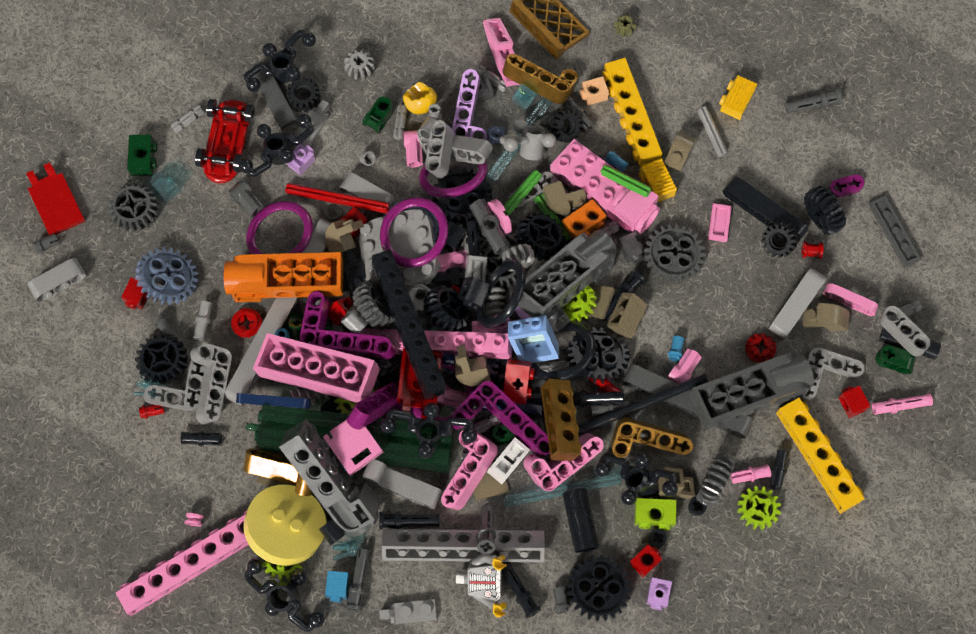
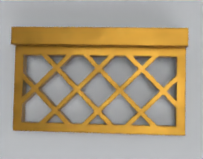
M513 0L509 12L556 60L562 57L565 51L590 34L559 0ZM533 2L534 5L533 8H529L523 3ZM536 3L546 4V10L537 9ZM555 5L558 11L548 10V6ZM535 13L545 14V20L538 19ZM548 15L558 16V21H548ZM560 17H567L570 23L560 22ZM547 25L556 26L557 32L549 31ZM560 27L570 28L569 34L559 33ZM572 29H578L582 34L573 35ZM559 38H567L569 43L563 45Z

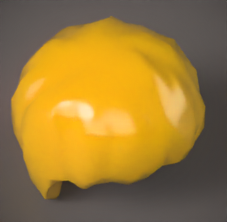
M418 82L404 93L403 101L411 113L422 115L429 111L430 105L436 104L437 94L433 88Z

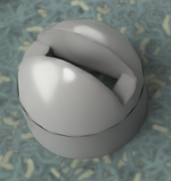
M363 151L359 155V160L363 165L371 166L375 162V154L371 151Z

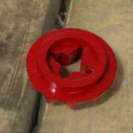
M250 308L237 311L231 320L232 330L241 338H250L256 335L262 325L259 313ZM245 317H247L249 322H252V324H249V330L242 325L245 323Z
M755 333L746 342V354L756 363L765 362L774 357L776 342L772 340L771 336H767L764 333ZM761 341H763V347H765L766 349H764L760 355L759 348H757L756 346H759Z

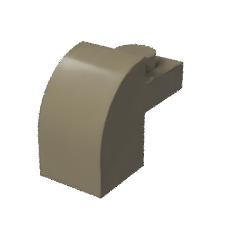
M679 131L664 164L681 172L697 138Z
M561 181L543 186L545 202L548 208L556 214L570 215L571 207L576 208L585 203L586 194L584 189L566 194Z
M342 219L331 223L325 233V242L329 252L343 253L356 247L350 233L364 227L362 220L354 222L353 219L348 221Z
M818 303V306L807 307L804 311L803 326L805 328L825 327L831 332L846 331L849 327L850 312L835 304Z
M465 345L457 346L458 355H455L456 363H454L456 378L468 386H479L484 381H491L485 356L469 359Z
M663 468L677 475L676 484L678 492L673 497L692 499L695 496L693 478L684 477L683 469ZM660 477L658 481L659 495L664 499L671 500L673 497L664 495L662 491V485L669 481V479Z

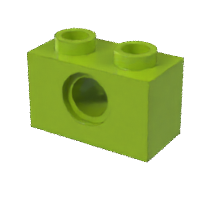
M637 498L634 504V525H639L640 529H651V526H658L661 530H671V527L676 525V500ZM650 511H658L660 518L653 519L650 516Z

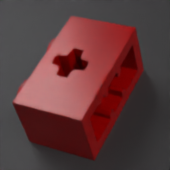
M508 359L506 363L503 393L514 403L526 405L527 400L531 399L532 387H529L530 380L534 379L535 368H531L532 362ZM517 378L521 379V385H518Z

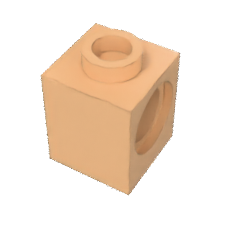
M603 76L582 82V88L579 90L582 101L585 100L587 106L608 100L609 91ZM595 90L597 93H591L589 91Z

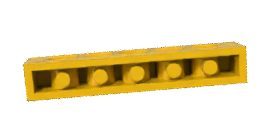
M626 58L605 63L602 76L605 82H608L609 96L614 98V109L616 113L620 114L621 127L627 132L626 140L628 145H631L633 148L632 156L634 161H638L639 167L644 164L660 159L662 151ZM626 95L629 98H622L621 96ZM627 111H633L635 114H628ZM633 127H639L641 130H634ZM639 143H645L647 146H640Z
M797 398L779 408L776 412L777 416L839 513L842 514L864 500L862 489L855 485L851 472L842 465L838 452L833 451L827 435H823L819 429V422L810 415L808 405L801 401L800 398ZM795 418H802L804 425H799ZM806 434L813 435L815 441H809L806 438ZM817 451H823L826 456L825 459L818 457ZM829 467L835 469L836 476L829 474ZM839 484L846 486L847 493L840 491Z

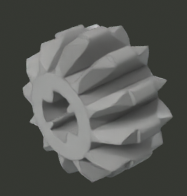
M363 48L360 52H357L355 49L354 54L348 52V58L344 60L346 64L344 66L345 71L348 72L349 77L354 76L356 81L359 77L364 80L365 75L371 77V71L375 69L374 58L371 57L369 52L365 53Z
M519 244L518 246L508 248L502 253V262L517 260L524 268L533 265L535 255L530 245Z

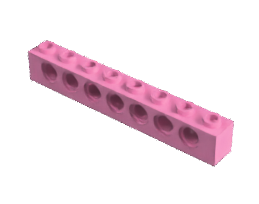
M363 328L358 333L386 337L395 345V355H402L404 346L397 329L377 330ZM424 331L432 351L442 352V357H455V355H458L457 346L465 345L469 358L485 356L487 359H512L513 347L507 333ZM367 342L363 346V349H367L370 345V342ZM389 344L382 347V352L388 349Z
M247 510L243 513L242 517L229 520L224 528L211 531L208 534L209 537L204 540L199 539L193 542L189 549L176 552L171 560H164L155 566L156 569L151 572H143L137 577L136 581L123 584L119 588L120 590L116 592V595L126 613L130 616L136 614L248 546L245 534L242 532ZM233 534V541L225 543L226 535ZM215 544V552L208 554L207 548ZM193 555H198L197 563L190 564V558ZM175 566H180L179 574L172 575V569ZM162 576V583L159 586H155L154 580ZM140 587H144V594L141 597H137V590Z

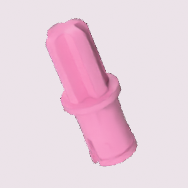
M768 464L754 468L749 466L747 469L732 472L730 477L734 484L745 481L754 482L755 479L771 477V470Z

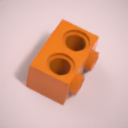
M592 199L563 219L562 224L574 240L582 233L590 235L592 231L604 227L606 214ZM595 215L597 219L591 220L588 216ZM579 225L583 229L575 230L573 227Z

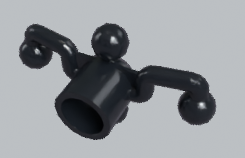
M298 30L285 42V48L280 52H277L274 44L266 43L263 46L262 52L266 57H271V59L266 64L254 66L244 74L247 89L251 92H256L260 89V81L257 78H251L260 71L266 76H273L280 83L297 81L301 73L294 65L293 59L296 57V50L292 45L302 37V43L305 46H314L316 43L315 35L311 32ZM281 65H287L285 68H278Z
M307 114L299 115L297 124L301 128H306V130L297 138L292 133L284 135L280 133L271 134L270 126L267 124L259 125L257 127V135L260 138H265L263 142L264 150L261 152V159L264 163L253 169L252 161L243 159L239 162V170L256 177L268 170L272 163L283 165L292 162L294 153L290 150V147L302 144L314 131L311 117ZM277 146H282V147L279 148L278 150H272L273 148H275V147H277Z
M429 403L424 407V414L427 417L425 419L416 418L413 413L392 409L387 412L386 418L380 424L383 432L392 433L397 427L394 418L408 420V430L416 434L420 444L418 453L422 458H429L433 455L434 448L441 444L443 437L450 435L452 425L466 426V429L461 434V438L465 443L470 444L477 439V432L474 430V423L471 419L451 417L446 421L436 420L435 418L439 415L440 409L434 403ZM427 427H433L437 429V434L433 438L427 439L421 435L422 430Z
M640 452L636 455L635 462L637 466H632L627 459L619 458L612 454L606 455L602 462L596 465L595 470L600 477H606L610 474V462L622 466L620 476L624 479L625 485L628 488L621 496L622 502L625 505L635 504L637 495L642 498L653 497L659 489L658 481L660 477L669 479V481L662 485L664 495L673 497L678 492L676 484L677 475L674 472L664 469H657L652 472L644 469L651 462L650 456L645 452Z
M258 558L249 560L244 575L245 580L259 594H267L265 612L268 615L276 616L279 612L286 611L289 620L304 632H310L314 628L323 625L324 616L320 612L311 613L308 624L297 616L301 609V604L297 599L299 594L297 586H301L306 582L307 577L304 571L295 570L292 572L291 581L282 580L277 582L270 579L261 585L253 577V574H259L262 571L263 563ZM278 589L287 591L290 600H281L278 597Z

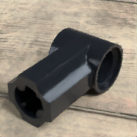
M333 519L319 529L330 546L345 536V533Z

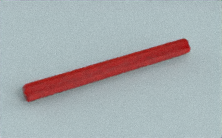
M287 183L285 188L287 194L381 213H388L390 209L388 202Z

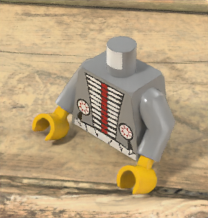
M482 553L469 561L467 572H456V584H468L469 596H473V598L492 609L496 617H502L506 614L502 610L507 608V604L504 602L499 604L498 601L501 600L502 569L507 566L502 563L505 556L500 555L498 557L493 554Z

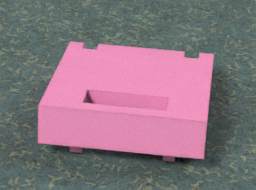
M347 419L330 431L333 436L332 439L327 434L323 436L351 476L384 452L367 427L360 430L354 429L347 423ZM368 448L371 454L358 464H355L352 459Z

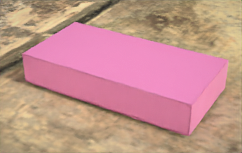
M712 204L708 240L727 242L731 214L730 205Z

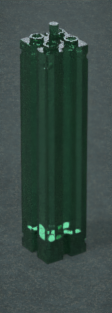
M263 404L262 410L258 412V422L261 423H247L246 430L255 431L254 441H257L256 443L261 450L284 454L279 445L288 429L307 419L309 423L316 427L317 434L321 439H324L323 436L325 434L332 439L333 436L330 431L345 421L349 414L281 406L272 407L271 405ZM378 418L366 426L384 451L375 460L386 464L387 467L430 472L438 471L449 474L454 436L453 426L450 435L443 437L441 444L434 448V453L429 458H422L419 455L418 447L420 444L416 434L408 430V421L395 420L397 427L392 433L382 431L380 424L384 418ZM427 427L422 430L421 435L427 439L433 438L437 434V429ZM329 446V450L332 452L333 455H335V453ZM366 448L352 460L355 463H359L369 456L371 452Z

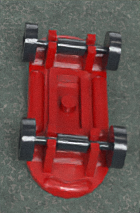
M209 99L207 117H211L213 120L206 150L202 148L197 149L195 165L196 167H203L205 175L212 182L226 183L235 178L237 173H241L239 162L244 159L243 150L249 123H252L254 120V105L245 104L239 100H228L220 103L217 107V100Z

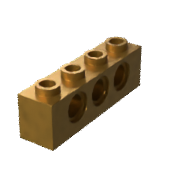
M548 379L540 388L551 460L573 461L581 454L582 450L578 435L579 427L575 416L576 408L573 403V389L571 388L570 380Z

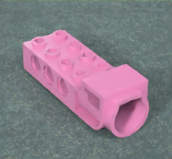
M573 139L550 165V172L573 192L584 189L586 194L585 201L589 202L593 199L606 216L612 221L615 220L624 230L628 232H634L635 230L639 234L644 233L659 214L660 207L657 206L658 195L651 191L648 197H644L602 176L600 171L603 166L610 165Z

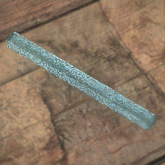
M543 97L525 121L527 126H533L535 122L541 119L552 104V101ZM518 143V148L513 152L505 149L487 174L489 180L497 181L519 150L521 144Z
M617 473L562 484L552 491L537 489L507 495L504 497L506 507L560 497L563 496L564 492L572 489L586 488L587 491L619 485L621 479Z

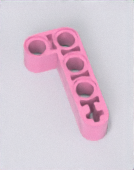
M462 431L459 434L460 444L470 451L441 497L442 504L447 508L460 510L465 506L498 453L497 446L478 432L477 439L470 444L462 440ZM488 446L486 453H484V447ZM477 462V467L473 470V465ZM466 479V485L463 487L462 483Z
M585 433L579 437V442L582 446L581 454L573 461L551 460L546 463L539 456L530 454L524 459L523 465L536 485L545 491H552L599 454L603 449V441L591 433ZM538 461L537 467L533 469V464ZM563 464V469L558 471L559 467ZM548 476V481L543 484L544 478Z

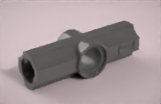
M485 199L474 201L470 205V209L481 228L482 235L488 240L495 255L502 254L510 248V245L499 226L498 219L492 214ZM487 225H492V226H494V227L490 229V228H487L486 226H487Z

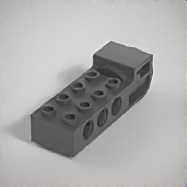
M595 230L590 235L582 233L526 278L525 288L518 307L530 317L546 315L549 319L590 283L597 284L613 269L617 248L612 238L600 230Z
M791 353L693 387L689 397L706 431L773 405L780 404L781 406L797 398L804 397L809 391V387L814 385V376L810 364L803 355L800 354L793 357Z
M307 419L288 429L279 448L338 527L346 531L350 537H357L374 526L379 518L380 500L367 482L364 481L359 485L354 484L352 476L343 469L337 456L333 455L329 450L328 443L320 438L316 427L309 423Z

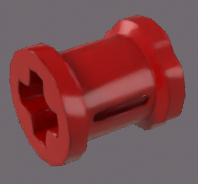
M804 241L801 248L802 258L807 256L822 259L823 243L808 244Z

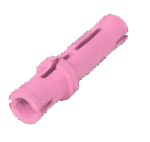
M930 393L901 399L889 398L888 401L872 403V411L874 415L888 412L894 414L900 410L932 406L933 399Z

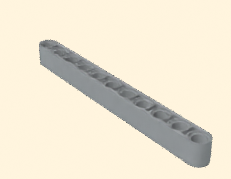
M324 219L318 221L312 232L311 240L303 253L328 252L325 233L331 224ZM303 297L275 299L227 386L224 398L236 403L237 393H251L260 377L254 371L253 366L266 334L275 335L278 329H286L290 313H295Z

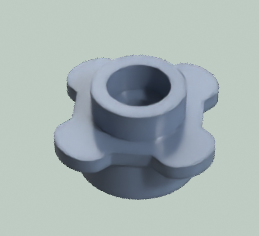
M498 126L488 128V141L492 145L500 143L499 139L504 135L505 129Z

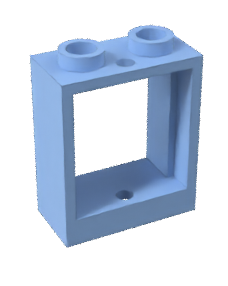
M546 315L508 322V339L519 360L536 363L559 359V343ZM542 334L545 338V341L523 345L520 341V338Z

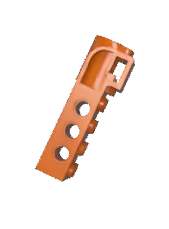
M341 252L238 255L233 258V261H226L224 264L225 292L227 295H232L235 302H262V298L308 297L314 291L321 292L325 297L343 296Z

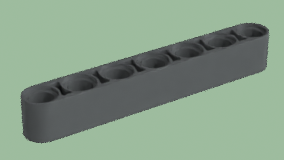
M630 364L622 381L625 386L647 396L678 385L634 364ZM691 390L662 401L664 404L700 419L689 397ZM746 415L719 425L717 428L745 439L754 420Z

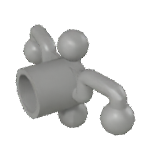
M550 115L542 117L533 126H527L523 119H517L513 123V130L519 133V135H503L499 139L500 143L509 152L515 151L519 143L521 144L519 153L521 157L527 160H540L543 158L544 146L551 148L556 144V137L552 133H546V129L542 127L547 121H551Z

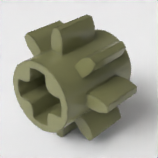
M628 14L622 17L618 16V21H614L615 34L619 33L622 35V38L627 35L631 37L632 31H636L635 18L631 19Z

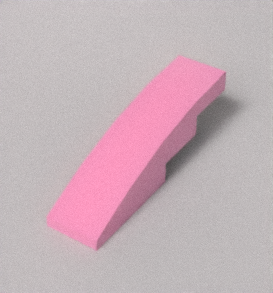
M500 18L484 20L483 24L488 43L506 87L520 85L505 77L502 72L507 56L515 54L512 49L513 41Z

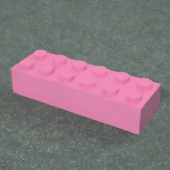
M269 333L265 336L253 366L254 371L262 378L353 402H359L371 395L380 371L375 360Z

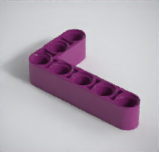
M314 291L308 296L300 332L301 342L308 343L309 338L314 336V340L308 344L356 356L390 359L395 355L396 347L386 337L325 330L330 302L318 291ZM322 299L321 303L316 306V302ZM315 318H318L317 322L315 324H312V321ZM330 338H333L332 343L326 345L327 341ZM351 340V344L345 347V343ZM367 342H370L369 347L367 349H363V346ZM389 344L388 349L382 352V347Z
M399 379L357 402L347 418V423L352 428L360 430L394 408L402 410L403 403H397Z
M491 381L481 383L449 417L460 415L463 418L472 420L485 406L533 454L540 458L550 454L547 434ZM482 388H488L490 396L484 395ZM469 401L475 402L477 409H471L468 405ZM497 401H500L504 404V410H501L496 406ZM511 415L517 416L519 419L518 424L511 421ZM452 425V428L456 430H460L465 427ZM525 429H530L533 432L532 438L526 436ZM540 443H544L547 446L546 452L540 449Z

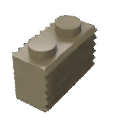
M622 293L607 326L623 338H633L638 331L637 327L640 320L645 316V309L648 304L634 293Z

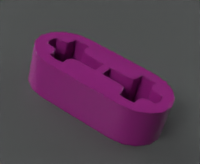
M851 175L834 180L830 184L829 190H831L836 198H841L860 192L865 182L860 175ZM853 180L855 183H859L858 187L851 185ZM836 185L838 188L844 187L841 189L840 192L838 190H834Z

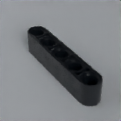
M734 176L722 191L725 197L768 227L777 221L780 223L785 221L786 225L788 223L792 224L790 227L796 228L794 232L799 234L797 237L799 242L808 231L805 223L737 176ZM777 233V234H779L780 236H782L784 239L787 240V238H786V236H785L784 234H782V233Z

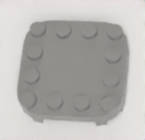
M414 209L400 212L392 221L389 229V241L393 250L406 258H418L428 253L435 245L433 227L435 226L433 221L421 210ZM384 217L373 219L363 224V228H360L359 243L366 281L369 279L377 281L372 268V255L384 252L380 242V228ZM436 257L429 263L419 267L407 268L397 266L407 288L419 284L427 285L432 283L431 280L440 270L441 263L438 261V257Z

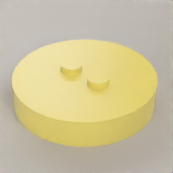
M275 485L264 489L254 497L244 517V534L249 546L258 556L273 564L288 566L302 563L317 551L324 539L319 530L326 524L323 508L314 496L296 494V486Z

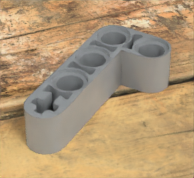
M431 117L427 118L417 131L420 146L426 155L431 126L437 121ZM454 135L450 160L483 164L492 152L493 146L484 139Z
M810 268L769 327V330L785 340L823 286L827 277Z
M203 343L191 350L190 357L193 362L206 366L196 418L199 423L208 424L217 421L220 417L232 355L225 348ZM200 349L204 352V357L201 356ZM218 355L221 356L222 363L218 360ZM214 373L218 376V381L214 379ZM210 391L214 394V400L210 397Z
M375 459L367 464L362 475L363 481H366L367 484L432 510H435L442 494L441 489L389 469L386 464Z

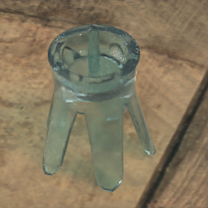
M141 376L139 377L146 382H135V385L142 389H146L150 385L161 386ZM152 390L150 393H148L149 395H151V399H154L155 396H159L155 394V390ZM134 392L133 395L143 396L144 392Z
M355 540L349 542L337 541V543L344 544L333 545L332 549L347 552L334 556L333 560L347 556H356V549H361L362 547H356Z

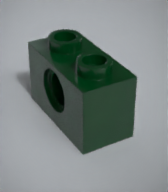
M151 134L129 135L127 170L131 176H153L154 169L157 168L154 152H157L158 145Z

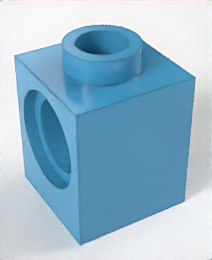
M328 571L325 596L330 598L331 602H342V599H347L349 573Z

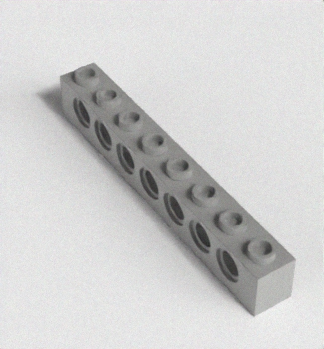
M383 529L382 561L469 562L482 554L477 549V543L480 541L478 538L479 530ZM495 530L496 538L494 542L496 548L491 554L498 557L504 555L505 559L502 562H544V531Z

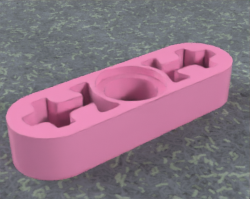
M828 283L823 291V295L868 316H875L879 307L876 302L832 283Z

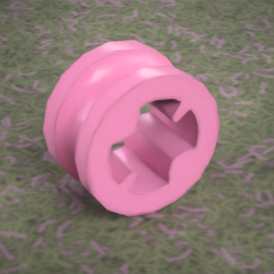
M186 513L187 520L184 521V524L202 527L201 520L204 519L203 515Z

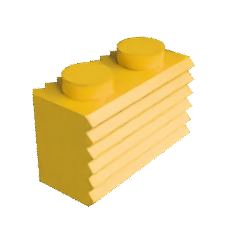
M737 75L735 81L731 79L727 90H729L728 94H723L719 104L722 105L720 111L740 120L755 92L757 83L740 77V75Z
M662 158L640 167L638 176L641 183L651 187V191L658 195V202L675 196L677 189Z

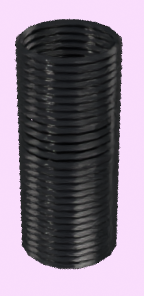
M577 488L564 492L562 497L564 499L574 552L581 553L599 548L587 489Z

